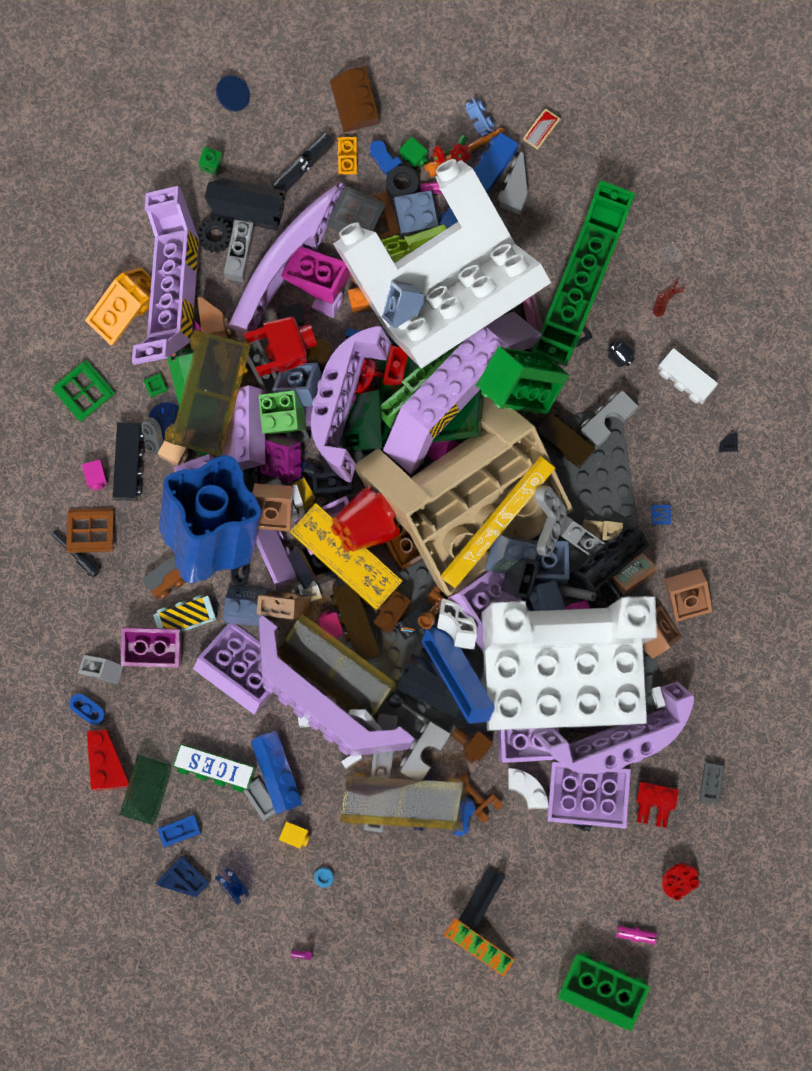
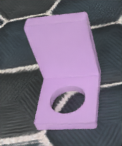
M340 292L333 304L316 298L312 309L335 318L343 304V293Z

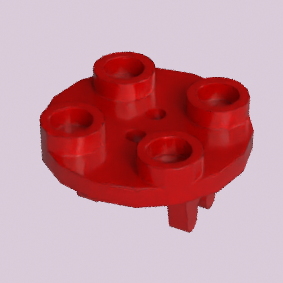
M364 358L355 394L374 391L373 387L369 385L373 376L380 378L383 376L382 371L375 368V361L370 358Z
M679 863L661 876L663 878L661 884L663 892L676 901L682 899V897L699 886L697 870L688 863Z

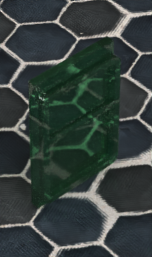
M137 755L119 815L143 822L144 824L153 825L154 821L158 818L171 773V765Z

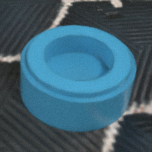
M320 868L316 871L314 880L320 887H329L334 881V874L328 868Z

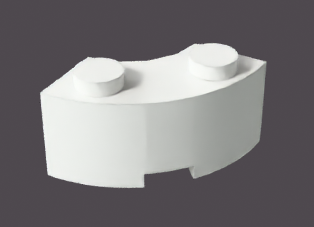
M442 599L437 628L445 630L451 635L455 647L474 649L477 637L474 619L463 611L464 608L459 604Z
M509 768L508 790L521 794L527 802L528 809H548L547 796L541 784L530 774L518 769Z

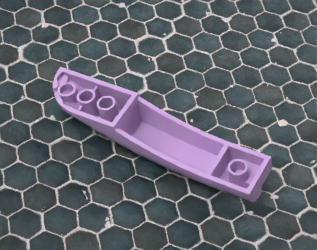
M339 182L310 204L269 248L250 278L228 324L229 328L235 330L237 337L246 340L244 333L257 329L268 304L285 280L281 277V274L291 256L300 247L312 251L318 250L328 228L326 226L346 186L345 183Z

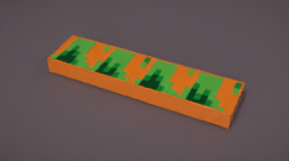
M455 918L444 933V936L502 976L506 975L515 961Z

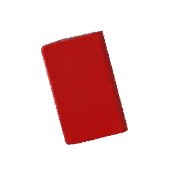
M390 345L383 385H402L408 355L400 347Z

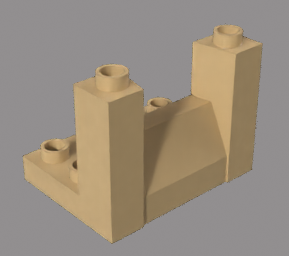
M483 396L481 436L468 438L412 478L380 449H376L356 463L355 467L365 488L371 486L372 491L376 494L380 492L388 501L396 515L395 519L410 533L437 587L448 598L487 571L485 566L492 545L456 588L440 577L540 456L552 465L535 427L515 410H510L509 408L500 409L493 404L494 401L491 398ZM554 470L542 485L550 486L566 507L568 515L573 511V508ZM535 494L501 534L532 540L542 533L548 516L537 503Z

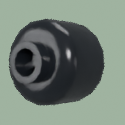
M616 339L607 349V357L618 367L625 365L628 367L635 360L633 357L635 349L624 339L619 341Z

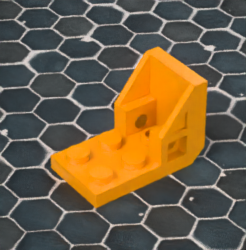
M142 267L121 273L115 278L85 319L111 346L116 344L135 317L141 316L149 310L152 277Z

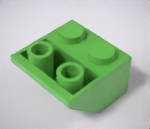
M296 391L258 395L262 433L275 434L306 430L305 411Z

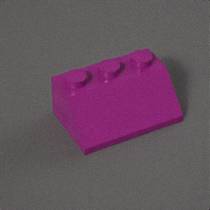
M121 627V666L180 667L182 662L180 629Z

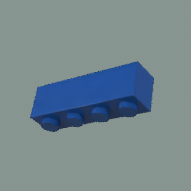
M277 731L260 735L252 740L251 744L276 815L302 805Z

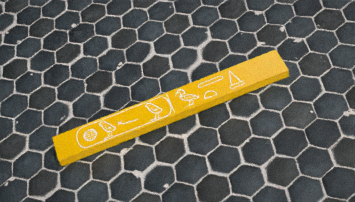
M540 456L440 577L456 588L535 494L537 487L542 485L555 470V467Z

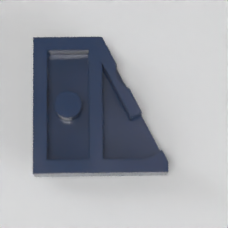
M181 856L155 884L197 898L210 883Z

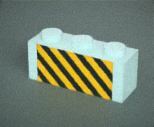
M199 595L193 598L194 601L188 603L182 601L175 604L174 608L168 609L166 607L157 610V614L153 615L157 628L180 629L181 633L217 620L210 598Z

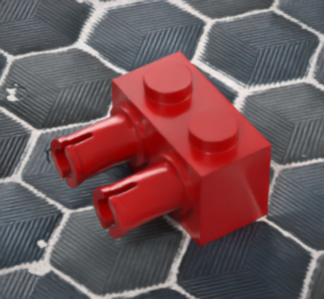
M640 782L635 803L639 805L636 822L641 823L642 816H644L642 824L648 825L651 807H657L658 815L655 826L661 827L663 820L662 828L667 829L670 812L676 808L679 790Z

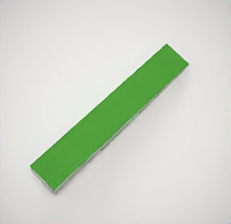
M464 341L423 368H417L402 381L404 386L379 406L381 418L390 429L394 426L401 407Z

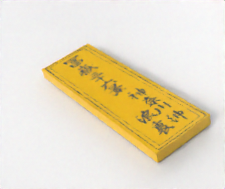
M315 503L290 533L377 610L402 580L368 549L364 548L354 552H346L341 545L339 537L335 536L331 530L333 518Z

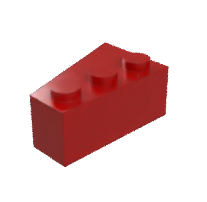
M87 731L91 790L103 791L132 788L109 731Z

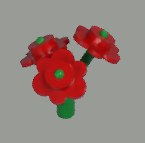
M462 135L458 143L445 152L439 146H436L433 149L434 161L441 165L447 161L445 156L450 154L452 156L451 159H455L457 162L462 160L465 163L466 160L471 158L468 146L465 145L468 138Z

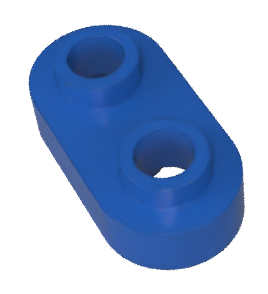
M76 694L70 699L69 705L71 710L91 725H99L104 721V710L85 695ZM78 701H83L81 708L77 707ZM94 712L99 714L97 719L92 718Z
M465 797L461 802L453 827V834L462 837L469 830V817L473 815L476 807L473 804V799Z

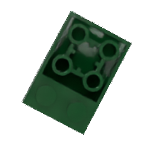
M379 390L357 394L343 431V449L347 451H367L382 448L383 437L380 426L382 418L379 408L381 403Z

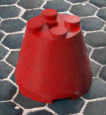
M371 486L361 490L333 519L331 530L335 536L339 537L341 545L346 552H354L382 544L399 536L400 529L395 526L394 518L396 515L380 492L376 494L372 491Z

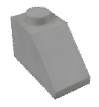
M84 655L78 673L105 682L118 684L124 666L107 659Z

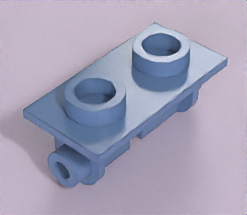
M472 98L474 103H467L465 110L471 121L479 119L473 124L478 134L484 137L489 134L488 131H495L493 127L495 123L490 116H487L485 112L487 108L484 102Z

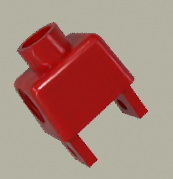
M292 316L263 323L264 327L244 333L247 344L268 337L269 344L266 353L268 359L273 360V362L255 367L258 377L279 371L281 374L307 363L306 349L317 346L311 325L308 324L298 328L296 320Z

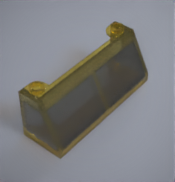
M194 330L190 337V345L194 349L176 422L166 429L165 442L221 457L251 345Z
M303 614L296 621L277 652V655L280 657L279 659L289 666L290 664L350 709L366 710L374 720L397 690V684Z
M354 773V776L347 777L340 822L349 825L367 824L463 832L466 784L461 783V779H449V782L373 778L365 777L363 773Z

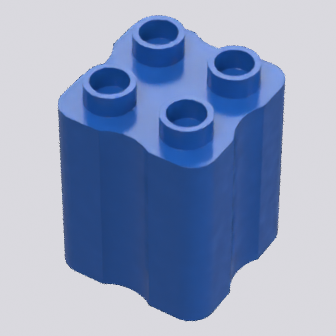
M225 455L209 460L205 465L196 469H183L171 473L164 479L159 531L165 544L175 554V565L181 578L188 583H196L210 578L219 570H233L247 565L253 558L261 508L255 496L247 490L243 481L244 474L237 460L231 456Z

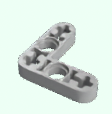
M539 485L535 492V499L548 517L537 543V553L540 556L549 557L554 550L563 527L567 510L550 486Z

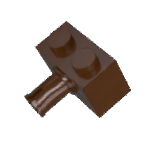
M394 591L389 600L384 601L377 609L379 615L374 621V626L391 636L395 627L409 609L411 600Z
M458 726L450 735L464 746L462 752L465 755L463 757L471 764L474 762L478 764L494 744L479 731L474 737H470Z

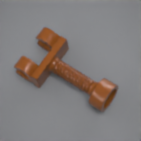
M437 585L427 598L434 605L429 612H423L418 618L419 625L424 629H430L435 623L434 616L440 610L441 600L446 599L440 595L441 590Z
M464 772L454 784L458 788H465L473 796L474 800L478 802L480 807L474 814L484 824L489 820L488 816L482 811L486 805L491 803L497 810L504 805L494 794L487 800L481 797L479 792L469 784L470 777Z

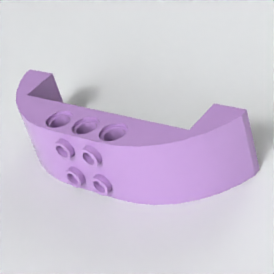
M380 326L371 327L354 334L335 350L326 364L322 378L318 381V392L312 402L311 431L316 447L332 470L347 482L352 481L356 463L347 450L339 448L364 358L387 359L391 342Z
M676 681L660 687L665 706L663 709L647 714L646 724L618 725L571 744H568L554 728L535 734L536 739L559 763L572 771L598 774L621 769L630 763L640 762L643 758L649 757L668 746L679 735L688 721L693 708L694 696Z

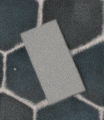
M257 778L251 783L250 790H244L262 820L265 821L275 814V810L268 791L260 779Z

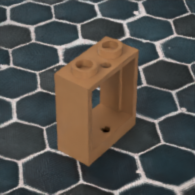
M278 591L258 595L257 615L296 619L309 615L311 596Z

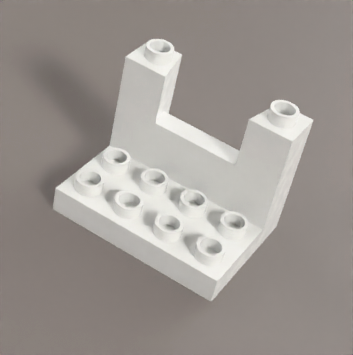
M455 159L448 160L436 169V180L440 190L458 222L404 258L394 263L376 232L361 228L357 222L343 228L339 233L341 239L333 243L386 333L420 368H423L551 283L542 265L514 243L473 168L462 160L459 162ZM391 281L415 286L424 294L425 299L419 314L397 328L391 327L382 318Z
M655 597L621 598L607 608L527 611L525 602L492 603L482 612L485 690L495 706L491 719L487 722V731L647 723L642 644L657 638Z

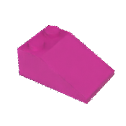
M300 247L291 256L281 277L313 297L333 304L349 279L350 271L344 261Z

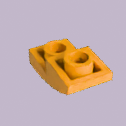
M338 137V175L357 174V137Z

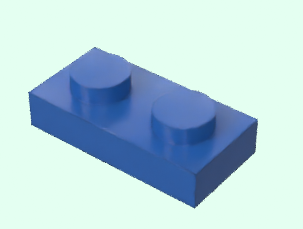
M195 815L157 829L164 848L201 834Z

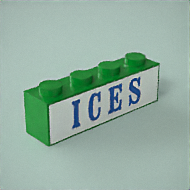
M180 744L173 765L180 774L188 776L190 772L196 774L195 778L207 781V778L215 780V785L225 787L228 784L233 786L232 790L241 793L244 790H250V785L256 772L255 767Z

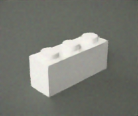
M674 348L658 367L659 374L664 379H671L674 382V386L681 392L683 390L689 394L688 397L696 404L698 402L703 404L718 385L716 381Z

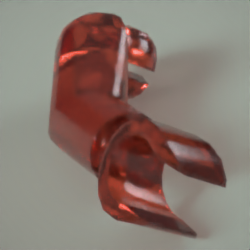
M676 282L672 289H668L659 295L653 308V314L657 317L663 316L668 301L676 293L683 292L685 286L681 291H677L675 286L679 282Z

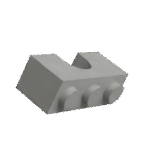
M623 390L619 394L617 392L614 393L608 400L609 404L605 407L603 405L599 407L595 412L596 416L592 420L588 418L581 425L580 434L593 442L595 449L599 448L611 435V432L604 423L607 418L616 417L624 424L638 410L639 406Z
M434 721L424 724L420 731L422 733L419 740L415 739L410 747L412 753L409 757L405 756L400 764L403 767L400 772L419 784L423 782L432 765L424 760L423 750L427 746H433L442 750L452 732Z

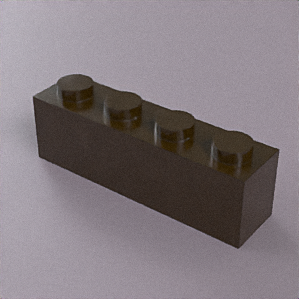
M347 584L332 589L333 595H330L333 606L338 605L340 612L336 614L340 624L344 623L346 631H343L346 641H351L353 646L350 649L353 660L357 659L360 664L381 656L359 594Z

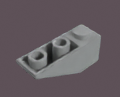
M520 152L519 157L515 156L511 166L514 169L511 174H507L504 184H507L505 190L500 191L498 201H500L499 207L519 215L523 210L528 195L523 152Z
M234 221L224 269V276L227 280L244 282L253 223Z
M566 516L559 534L589 556H592L606 544Z

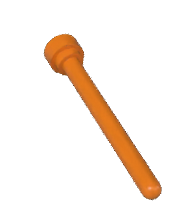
M499 128L469 144L468 151L472 152L489 143L499 133L505 134V129ZM449 155V156H447V157H445V158H446V160L448 161V160H451V157H452V156ZM430 161L424 164V169L426 172L429 171L428 175L432 178L437 175L436 169L440 165L435 161Z

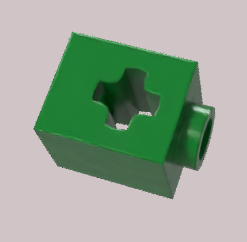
M412 136L399 149V155L415 170L418 166L423 167L428 161V151Z
M204 147L198 162L200 171L218 176L223 162L222 152Z

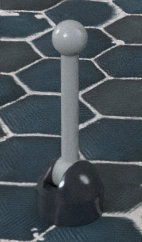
M397 690L387 703L393 707L403 706L422 720L423 724L430 723L429 718H424L406 705L403 695Z

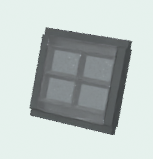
M345 186L326 226L340 232L346 226L357 222L361 228L374 232L386 203Z

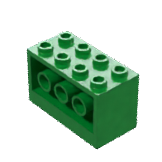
M498 346L476 386L481 390L483 396L491 398L494 401L493 404L500 409L509 408L510 410H521L525 413L531 411L535 414H547L570 375L545 354Z
M581 952L580 955L575 954L556 998L632 1032L650 990V987L646 985L648 981L639 977L632 979L628 977V972L619 968L614 971L610 969L611 965L604 961L594 962L592 961V956ZM588 975L590 976L591 984L584 986L581 979ZM606 983L608 984L609 992L602 994L600 986ZM625 992V996L628 997L627 1001L623 1000L621 1003L618 995Z

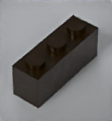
M550 413L536 429L538 436L578 469H581L595 451L593 442L588 438L583 439L579 436L578 430L573 426L568 427L564 424L563 418L559 415Z

